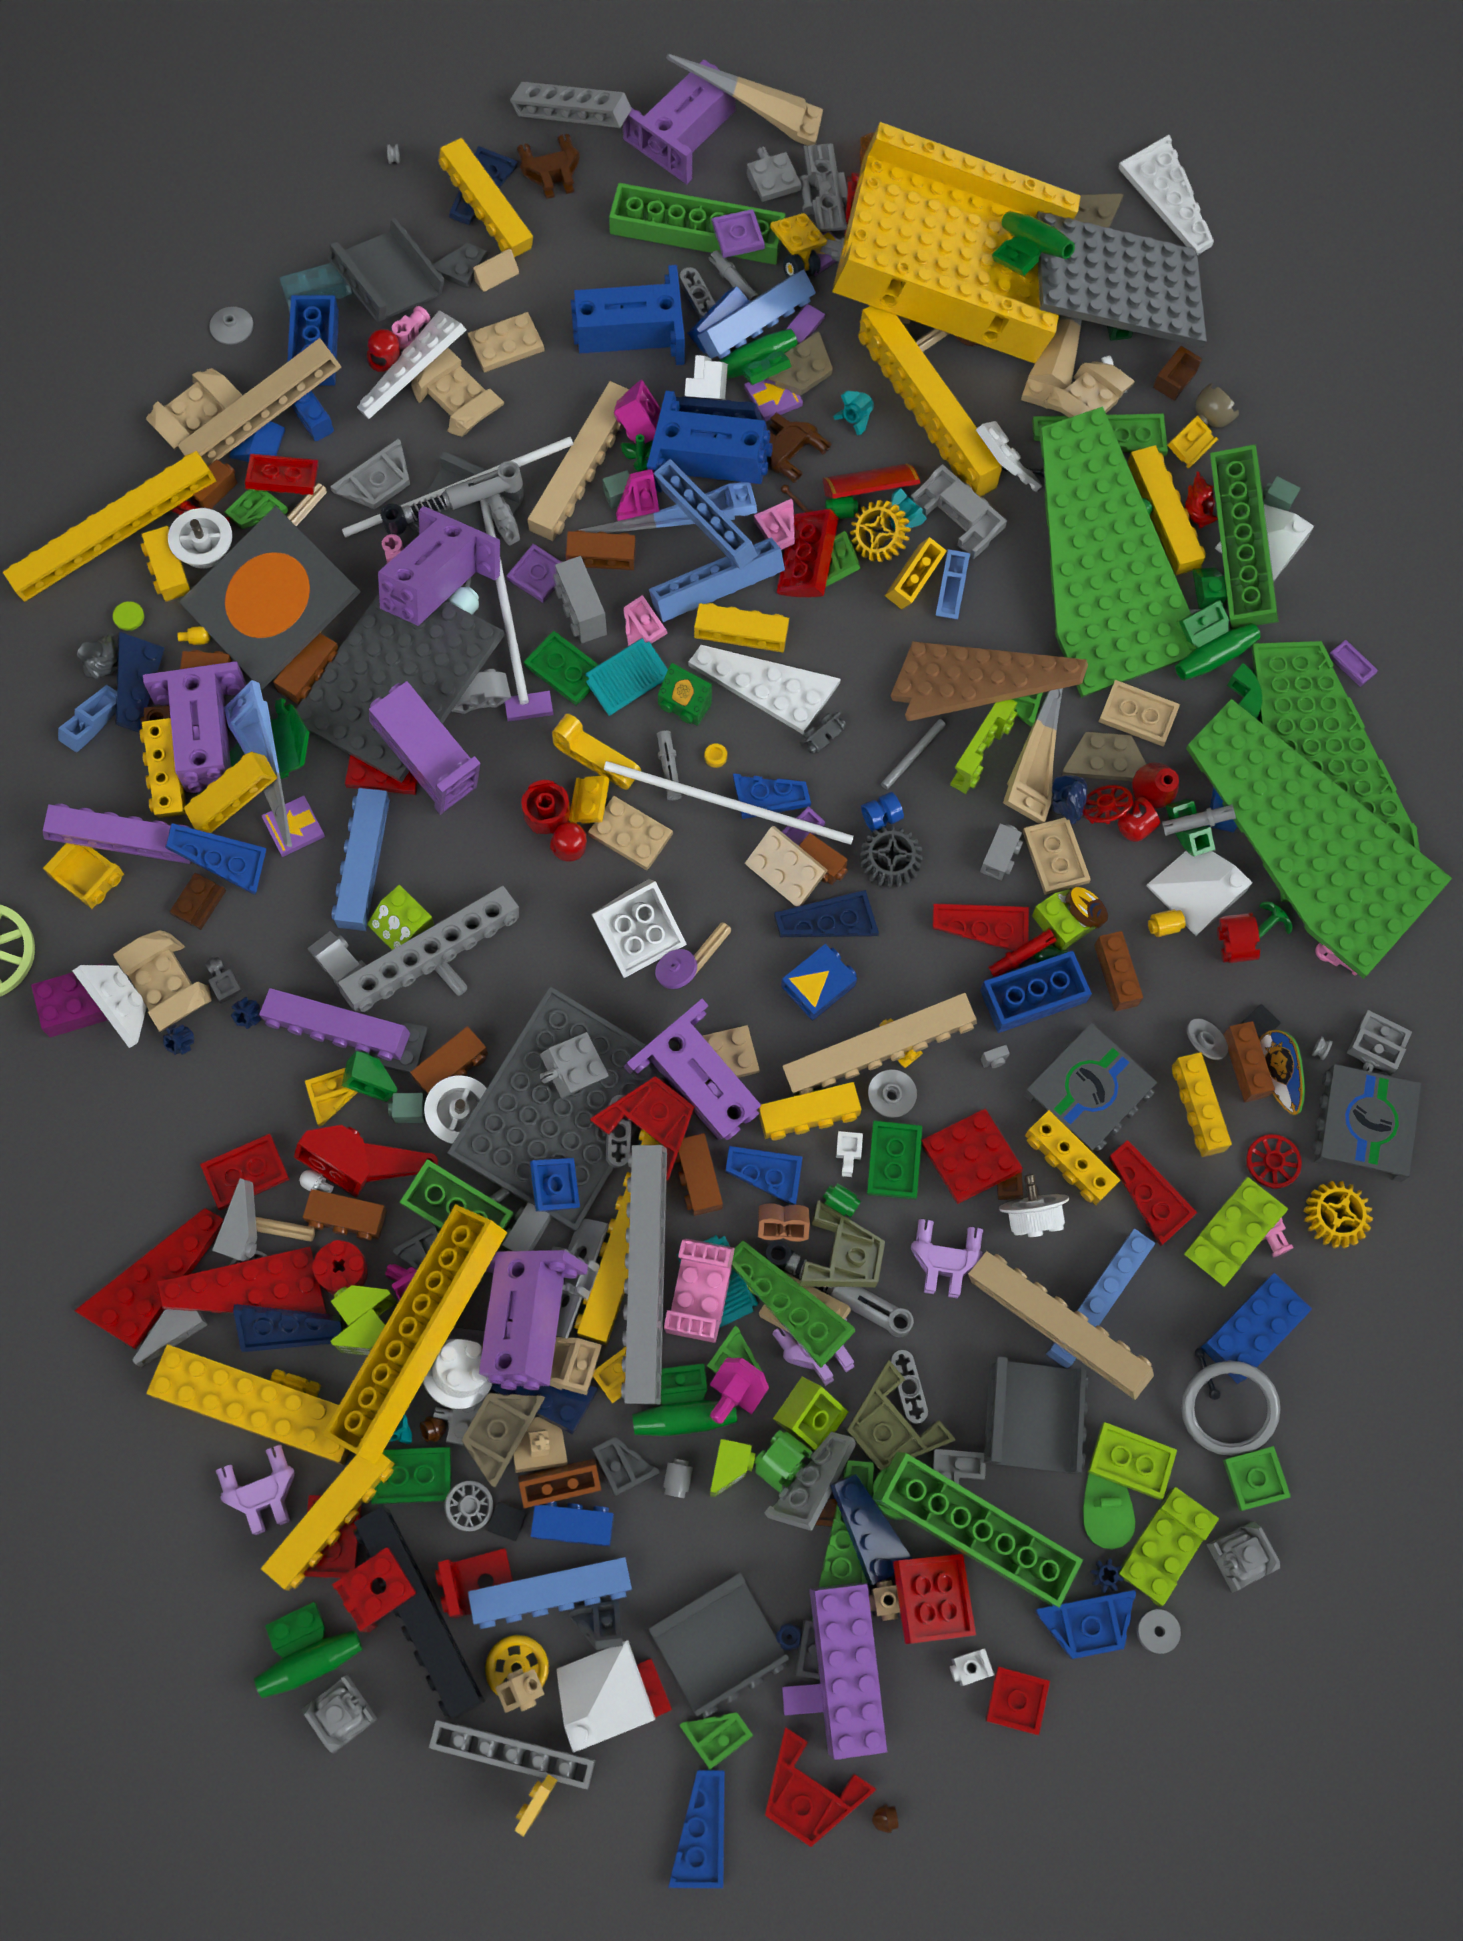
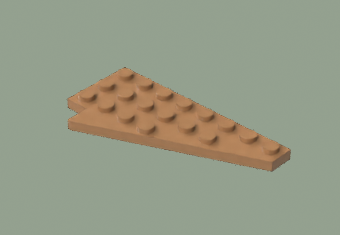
M912 642L891 693V698L893 701L909 703L905 717L907 721L1079 685L1082 684L1088 663L1086 659Z

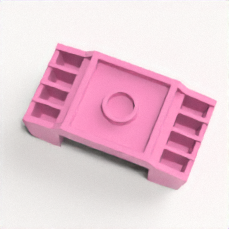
M687 1238L682 1240L678 1255L681 1259L672 1307L671 1311L667 1310L664 1330L666 1333L716 1343L731 1275L734 1247Z

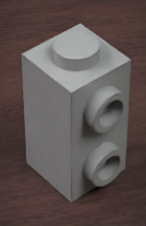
M1000 823L980 872L1001 881L1005 873L1009 875L1014 865V861H1011L1013 853L1018 855L1023 844L1019 840L1022 832L1012 825Z
M529 1202L525 1208L521 1207L515 1216V1225L512 1229L508 1228L506 1230L507 1234L502 1241L504 1242L502 1245L504 1250L533 1251L551 1221L550 1214L536 1211L535 1206Z

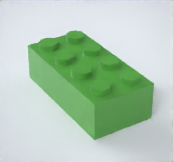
M428 1159L400 1201L401 1205L440 1229L455 1204L492 1220L502 1229L506 1228L514 1215L511 1210Z

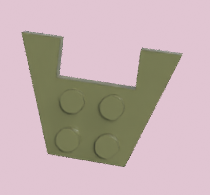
M818 1200L815 1205L811 1225L835 1232L829 1266L827 1268L805 1261L799 1286L876 1287L879 1281L885 1241Z
M887 1360L847 1428V1432L880 1471L890 1466L897 1452L907 1453L912 1457H916L955 1441V1438L939 1420L919 1436L886 1396L905 1380L890 1360Z

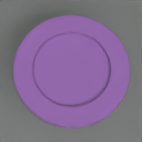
M685 949L672 950L659 960L655 970L656 978L665 988H681L694 978L697 972V961L692 953Z

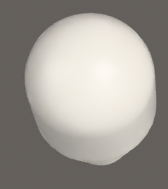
M306 1170L300 1176L301 1186L308 1191H311V1189L332 1193L334 1187L326 1183V1178L314 1170Z

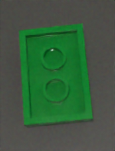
M555 631L524 661V666L575 706L591 691L586 683L588 677L585 674L598 666L596 662Z
M873 1121L867 1195L917 1199L922 1126Z
M451 1447L394 1449L382 1452L395 1463L392 1467L394 1471L384 1483L380 1481L374 1488L376 1493L372 1498L373 1505L445 1501L447 1494L451 1490Z

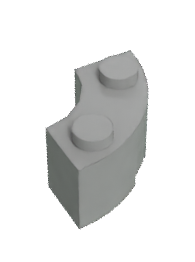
M494 669L478 672L452 712L466 714L479 708H497L509 700L511 695L506 673L496 672Z
M329 931L307 949L339 987V981L365 967L366 964L362 960L358 962L346 949L349 945L341 935L337 937Z

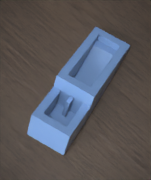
M948 549L936 616L958 620L970 553Z
M106 685L75 708V716L58 728V741L76 753L82 749L116 713L117 691Z

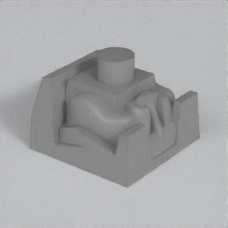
M1251 1521L1206 1544L1232 1593L1280 1569V1561L1263 1529L1255 1521Z
M348 1674L302 1708L305 1717L325 1747L333 1754L378 1719Z

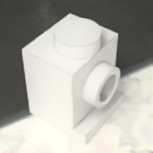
M985 1649L952 1659L953 1665L950 1666L954 1681H959L961 1686L994 1675ZM969 1663H973L976 1666V1670L972 1674L967 1671Z

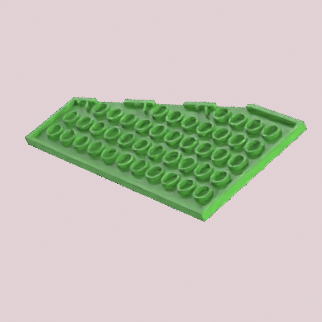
M1103 406L1042 427L1040 430V440L1044 464L1045 506L1049 530L1050 572L1056 623L1055 636L1064 657L1087 660L1088 668L1082 684L1076 685L1082 698L1112 687L1115 680L1126 682L1183 660L1196 649L1195 646L1187 641L1179 623L1180 620L1191 615V612Z
M1322 641L1253 644L1251 649L1254 674L1262 690V706L1259 712L1260 722L1420 851L1417 828L1414 823H1411L1382 759L1379 760L1351 698L1346 695L1333 669L1334 665ZM1280 892L1281 902H1289L1285 894L1282 895Z
M1232 699L1186 747L1200 771H1204L1223 800L1222 804L1224 807L1233 804L1236 819H1233L1241 833L1244 832L1264 862L1262 865L1282 895L1285 894L1305 924V930L1363 979L1452 879V877Z

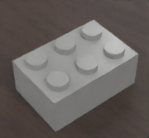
M581 556L555 564L556 574L553 575L556 584L554 586L558 599L562 598L563 611L566 618L570 617L572 623L570 626L574 637L578 636L582 644L607 635L605 611Z

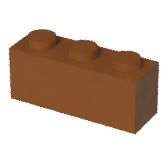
M581 530L568 531L566 561L581 556L586 568L634 570L635 535L628 533L608 534L606 532L588 533Z
M319 633L274 680L273 683L277 692L299 705L310 693L313 684L321 678L328 663L332 662L338 654L339 648L337 643Z
M1119 931L1099 936L1094 947L1114 1011L1137 1007L1143 999V994L1123 932Z
M1253 1021L1230 1026L1223 1036L1228 1044L1229 1056L1244 1103L1267 1098L1275 1088Z
M467 1026L410 1072L411 1076L428 1096L431 1089L441 1080L451 1076H466L467 1071L473 1066L478 1067L487 1058V1048Z
M705 1133L683 1138L675 1163L680 1162L682 1171L678 1172L681 1186H686L688 1195L684 1196L687 1210L692 1209L693 1216L722 1210L723 1202Z
M311 1189L303 1219L306 1223H309L308 1227L317 1230H323V1227L333 1229L332 1232L339 1235L347 1236L349 1232L357 1234V1238L361 1240L371 1241L372 1238H380L387 1210L384 1205Z
M595 1459L518 1476L524 1508L601 1491Z

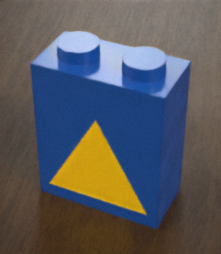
M826 944L782 978L781 987L812 1021L854 988L857 982V974L854 969L849 965L846 966L840 960V954L834 948L830 949Z

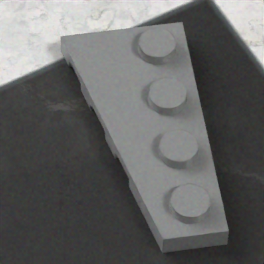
M831 1432L812 1454V1461L807 1467L801 1468L795 1475L797 1479L788 1489L785 1487L778 1495L780 1499L773 1507L769 1506L764 1512L767 1518L812 1531L832 1492L830 1485L838 1481L856 1445L854 1438Z

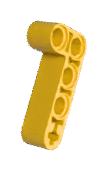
M565 714L552 731L553 743L556 748L597 774L605 775L610 779V782L622 789L628 790L635 779L605 771L606 761L641 771V768L635 762L585 733L582 723L571 714Z

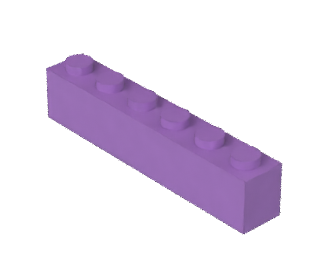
M48 804L43 827L45 840L187 864L191 862L165 848L171 825H167L163 821L155 820L148 822L135 816L125 818L119 817L112 812L101 814L89 808H80L78 810L72 809L65 804Z
M269 988L259 1014L265 1021V1025L271 1028L279 1029L281 1026L288 1028L287 1031L295 1035L305 1033L309 1034L312 1039L324 1042V1039L333 1041L334 1045L341 1048H346L348 1045L355 1047V1050L359 1052H373L378 1054V1057L387 1061H391L392 1058L401 1060L410 1036V1032L404 1025Z

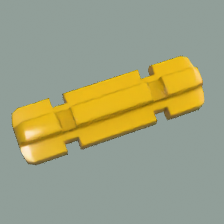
M278 1369L273 1371L270 1379L272 1382L283 1384L286 1387L303 1393L306 1392V1394L315 1397L318 1396L321 1385L317 1382H308L305 1378L290 1373L286 1374V1372Z

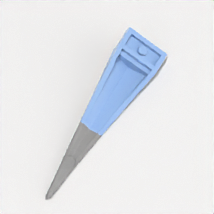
M731 483L705 493L730 520H735V516L738 515L747 516L757 513V505L750 483ZM673 505L659 510L660 512L579 530L588 533H612L695 523L677 505Z
M251 680L224 707L226 719L244 754L252 751L266 756L276 774L277 779L263 791L276 819L284 844L292 847L268 704L266 701H263L260 684Z

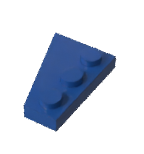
M733 773L736 795L740 802L777 813L808 806L811 807L807 784L804 781L762 779L760 776H754L753 778L743 777L741 774ZM741 812L742 819L757 817Z
M729 1146L726 1173L791 1205H796L803 1157Z

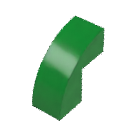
M1242 663L1232 675L1227 686L1243 697L1239 705L1253 717L1257 718L1262 706L1261 686L1255 674L1248 666Z
M1190 799L1166 805L1169 820L1197 813L1195 803ZM1202 826L1175 833L1181 845L1193 857L1216 850L1211 827Z

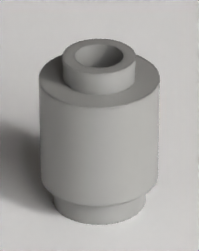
M674 1458L673 1463H667L663 1488H665L664 1495L685 1498L686 1492H689L693 1467L688 1466L689 1461Z

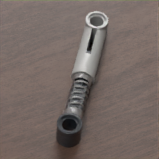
M506 461L500 464L495 471L445 488V492L441 493L442 495L436 494L435 498L431 496L429 500L425 498L424 502L419 500L418 504L413 503V506L407 505L401 508L397 504H387L380 512L384 528L388 534H402L409 523L414 522V519L418 520V511L423 506L441 512L443 508L445 510L450 508L455 510L504 491L515 493L523 485L520 468L517 463Z
M775 1240L767 1246L766 1259L779 1269L787 1270L790 1273L793 1272V1275L798 1274L799 1278H801L806 1259L804 1261L800 1259L801 1257L795 1254L784 1241ZM779 1249L784 1252L785 1257L782 1260H775L772 1258L771 1253ZM821 1287L831 1297L850 1306V1310L888 1330L892 1336L903 1337L913 1327L914 1319L908 1310L898 1308L862 1287ZM894 1318H903L906 1321V1327L903 1329L897 1328L893 1322Z

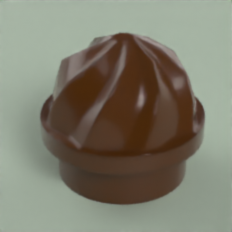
M428 1416L425 1418V1421L420 1422V1431L426 1442L431 1440L436 1442L445 1434L446 1423L443 1419Z
M883 1804V1806L875 1810L872 1823L878 1831L892 1833V1830L899 1828L895 1806L888 1807L887 1804Z

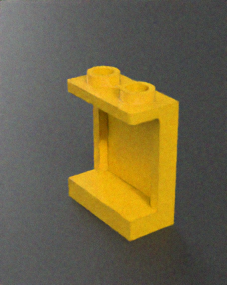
M66 843L43 867L49 877L91 909L105 899L106 893L112 887L117 886L124 875L117 864L111 863L92 847Z

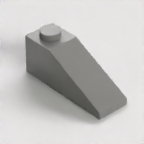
M240 1178L212 1251L240 1261H249L254 1256L257 1248L253 1182Z
M165 1309L134 1356V1364L142 1368L162 1355L167 1344L174 1347L206 1327L208 1324L199 1310Z

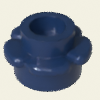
M790 1623L782 1625L781 1630L776 1634V1640L781 1644V1648L787 1651L792 1650V1648H798L801 1638L800 1628L796 1625L792 1626ZM790 1634L792 1639L788 1640L787 1635Z

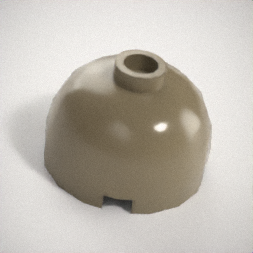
M1210 383L1198 395L1196 411L1206 425L1208 424L1213 428H1221L1233 422L1239 416V411L1237 409L1234 412L1232 407L1235 404L1231 398L1218 386L1215 389L1211 388L1213 384Z

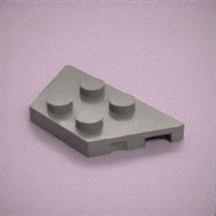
M397 439L330 486L331 491L334 494L373 509L378 508L410 485L401 441Z

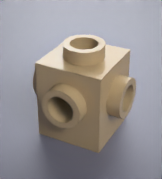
M892 1580L876 1583L877 1588L870 1590V1611H874L875 1617L882 1616V1621L898 1619L897 1613H900L897 1586L892 1585ZM886 1595H890L893 1598V1603L890 1606H887L883 1601Z
M519 1669L507 1675L509 1681L495 1687L505 1713L520 1707L521 1711L527 1710L537 1705L535 1699L545 1695L534 1669L526 1673Z

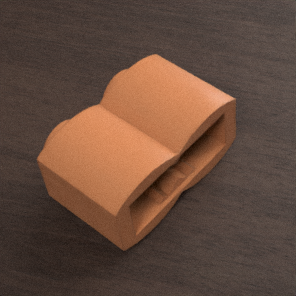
M763 1204L759 1206L758 1237L765 1240L784 1238L795 1242L805 1241L809 1238V1208L802 1205L782 1207L777 1204Z

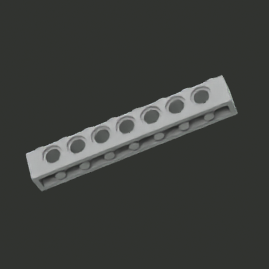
M501 886L338 982L340 993L354 1012H365L372 1008L374 1003L380 999L391 997L402 986L407 987L419 976L433 972L436 966L444 961L450 962L461 951L472 949L481 939L485 937L490 938L496 934L498 929L515 923L519 917V906L505 887ZM489 913H496V914H498V915L495 916V917H489V916H487V914H489ZM472 924L478 926L475 929L467 928L468 925ZM451 936L457 938L455 941L446 940L448 937ZM431 948L437 950L435 953L426 952L428 949ZM408 961L416 962V964L412 966H408L405 963ZM387 973L396 974L392 978L384 977ZM367 985L375 986L374 989L369 991L363 989Z

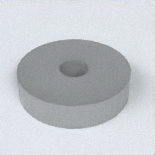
M1160 1609L1151 1610L1143 1614L1139 1619L1137 1637L1146 1650L1156 1654H1163L1173 1650L1179 1643L1181 1636L1180 1625L1177 1619L1168 1611ZM1157 1626L1163 1630V1634L1160 1637L1156 1636L1154 1632Z

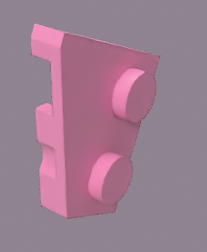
M792 499L754 515V522L766 539L772 537L781 550L795 544Z
M643 595L624 607L628 646L641 638L644 639L645 643L650 642L652 644L668 633Z

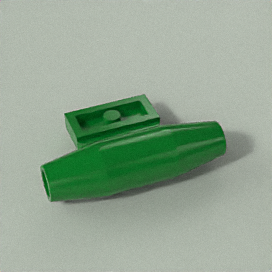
M1008 211L1003 216L1001 225L1014 238L1006 239L992 254L995 262L1025 276L1039 262L1041 252L1068 259L1075 250V244L1057 228L1029 215Z
M791 328L768 334L733 350L717 362L728 364L727 379L744 375L751 385H754L792 367L785 353L798 345L797 338Z
M1220 600L1180 620L1179 623L1187 641L1195 646L1196 649L1175 665L1178 677L1185 681L1209 673L1240 656L1261 638L1258 627L1251 623L1228 631L1229 619Z
M704 1364L663 1368L661 1371L662 1405L632 1414L634 1434L673 1436L710 1431L737 1423L736 1408L734 1407L722 1424H718L710 1418V1413L719 1401L704 1400L707 1393Z
M315 1602L265 1625L273 1650L282 1659L255 1677V1686L260 1697L263 1699L296 1689L335 1670L363 1650L357 1632L351 1630L324 1638L325 1625Z

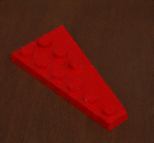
M204 1208L74 1311L136 1350L165 1310L162 1309L157 1282L190 1275L217 1238L224 1219Z
M310 1247L157 1282L162 1309L234 1313V1304L326 1314L320 1285L312 1269L314 1260Z

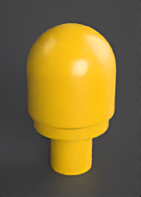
M202 626L191 627L187 629V632L177 633L178 642L189 641V644L204 645L211 638V635Z

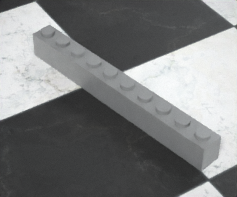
M632 1145V1152L628 1154L631 1177H628L627 1189L628 1192H631V1199L627 1203L626 1208L627 1217L630 1218V1228L626 1229V1242L629 1243V1253L625 1255L628 1279H625L624 1291L625 1294H628L627 1305H624L623 1310L624 1320H627V1330L623 1332V1345L626 1346V1356L622 1359L625 1383H622L621 1396L625 1398L626 1404H661L667 1148L662 1145Z

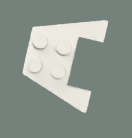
M996 421L984 423L976 429L997 461L1014 476L1018 475L1026 485L1029 483L1035 492L1043 487L1034 473L1023 467L1019 459L1021 456L1014 448L1010 449L1007 445L1009 440Z

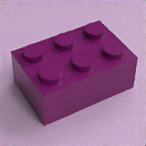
M73 972L31 984L41 1029L49 1037L108 1020Z

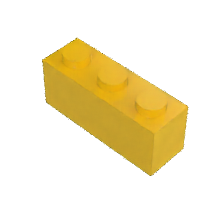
M168 526L143 533L144 543L140 544L144 556H149L150 562H147L151 576L155 575L157 579L153 581L155 590L158 595H163L165 602L185 596L191 590L181 560L172 553L169 547Z
M930 537L918 545L885 594V597L901 610L910 605L947 551Z

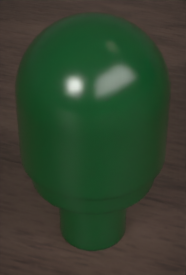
M1053 945L1047 946L1036 953L1034 958L1038 963L1067 953L1068 950H1058Z

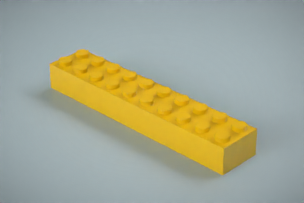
M873 306L863 309L860 320V332L858 334L861 344L866 345L872 359L880 365L883 375L890 379L895 392L902 396L907 409L912 410L919 426L924 427L931 443H935L941 457L950 464L953 474L959 477L963 483L970 485L979 497L996 489L1002 465L977 433V427L897 315Z
M455 1204L323 1432V1436L376 1465L505 1238L507 1232L492 1220Z

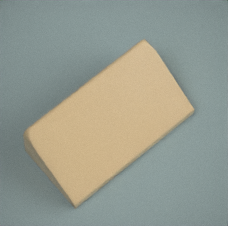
M511 249L473 268L475 282L483 292L519 274V269Z

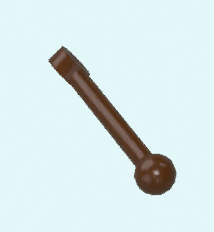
M782 485V493H786L804 512L813 511L808 510L789 490L788 485Z

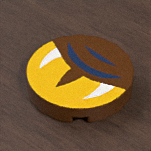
M1074 887L1067 893L1066 904H1070L1071 908L1069 910L1071 914L1083 925L1100 928L1108 920L1106 907L1088 889Z

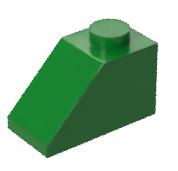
M1216 568L1193 569L1198 609H1202L1218 600L1223 605L1227 598L1224 576Z
M356 1051L347 1060L341 1086L387 1102L393 1096V1093L397 1092V1087L378 1058L372 1057L366 1052Z

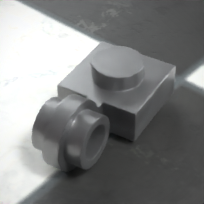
M210 957L205 965L212 976L215 974L217 976L208 981L220 1003L243 992L231 969L222 973L221 971L225 967L220 958Z

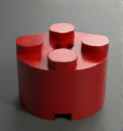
M536 781L523 794L521 804L524 819L534 833L552 834L560 824L568 822L570 815L568 794L562 786L554 783V781Z
M1252 912L1219 918L1217 936L1219 941L1223 940L1224 948L1221 949L1223 963L1259 960L1260 949H1255L1257 942H1260L1256 918L1255 916L1252 917Z
M334 1240L326 1244L317 1253L312 1266L318 1283L332 1295L345 1286L347 1288L351 1285L363 1287L368 1276V1266L365 1257L355 1245L346 1241ZM339 1265L344 1266L345 1270L343 1272L337 1270Z

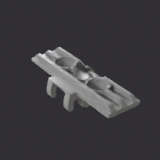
M833 143L804 146L808 175L799 177L804 201L803 213L815 216L816 227L820 232L847 229L844 207H846L847 203L846 180L844 172L838 173ZM823 166L828 171L821 173L817 171V168ZM810 187H816V190H819V196L816 197V200H812Z
M583 1219L577 1231L573 1234L568 1250L554 1246L551 1249L565 1250L588 1264L587 1275H577V1278H565L563 1282L561 1303L566 1296H569L570 1300L568 1305L563 1308L560 1304L557 1337L568 1338L582 1298H589L600 1268L596 1260L609 1226L607 1223ZM587 1248L586 1256L581 1259L579 1257L580 1252Z

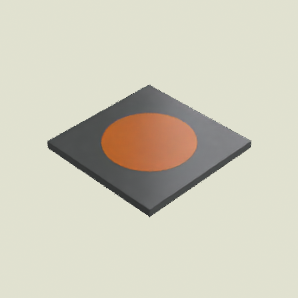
M275 506L179 603L235 662H238V665L253 681L260 684V688L263 690L361 591Z

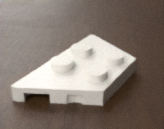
M80 965L72 970L127 1046L130 1048L137 1044L147 1006L142 996L136 991L120 967Z

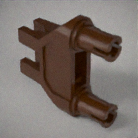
M563 134L558 137L557 140L562 150L559 152L534 158L529 144H524L525 151L522 144L517 147L522 161L520 164L521 172L529 180L542 186L546 199L554 197L553 183L562 181L566 194L574 192L572 175L577 168L580 154L573 147L569 134H565L566 140H564Z
M776 412L770 418V421L773 422L770 428L777 433L775 436L770 432L769 443H772L771 470L775 473L781 472L793 483H796L803 472L789 461L805 445L810 444L824 455L830 449L831 443L817 433L818 430L814 425L807 422H789Z

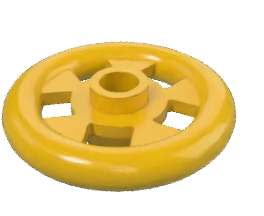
M511 1635L501 1639L492 1647L485 1663V1676L489 1687L497 1696L498 1693L495 1687L503 1684L505 1678L508 1679L507 1675L513 1673L512 1665L514 1663H519L524 1673L534 1669L543 1688L548 1677L549 1662L545 1650L536 1640L525 1635ZM520 1646L521 1654L509 1656L508 1648ZM531 1653L535 1655L538 1664L530 1667V1663L526 1658ZM498 1659L505 1660L504 1672H496Z

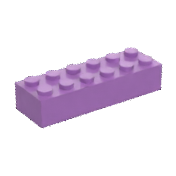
M858 1582L811 1588L810 1598L828 1755L836 1760L886 1753L887 1745L868 1586L865 1583Z

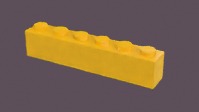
M460 138L441 147L438 159L442 170H446L453 185L462 192L465 202L470 203L473 207L476 217L486 225L489 235L496 239L500 250L504 252L511 249L514 257L532 248L533 235L465 141Z
M1156 445L1131 452L1127 462L1141 497L1147 499L1153 507V512L1149 516L1175 576L1201 568L1206 557L1205 550L1197 540L1196 529L1189 522L1188 511L1182 506L1180 493L1174 488L1172 475L1164 465L1162 453H1159Z
M383 1453L376 1465L356 1455L261 1569L284 1590L296 1589L305 1579L303 1573L309 1566L313 1568L323 1557L321 1552L327 1545L332 1546L341 1535L339 1530L344 1524L349 1525L357 1517L359 1506L363 1502L365 1504L373 1498L376 1493L374 1488L379 1482L382 1481L384 1483L394 1471L392 1467L395 1463Z

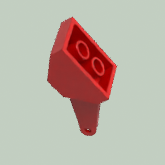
M343 1125L307 1130L298 1141L294 1158L356 1198L366 1182L417 1175L427 1159L438 1165V1158L432 1153L364 1143L357 1130L352 1127L346 1128Z

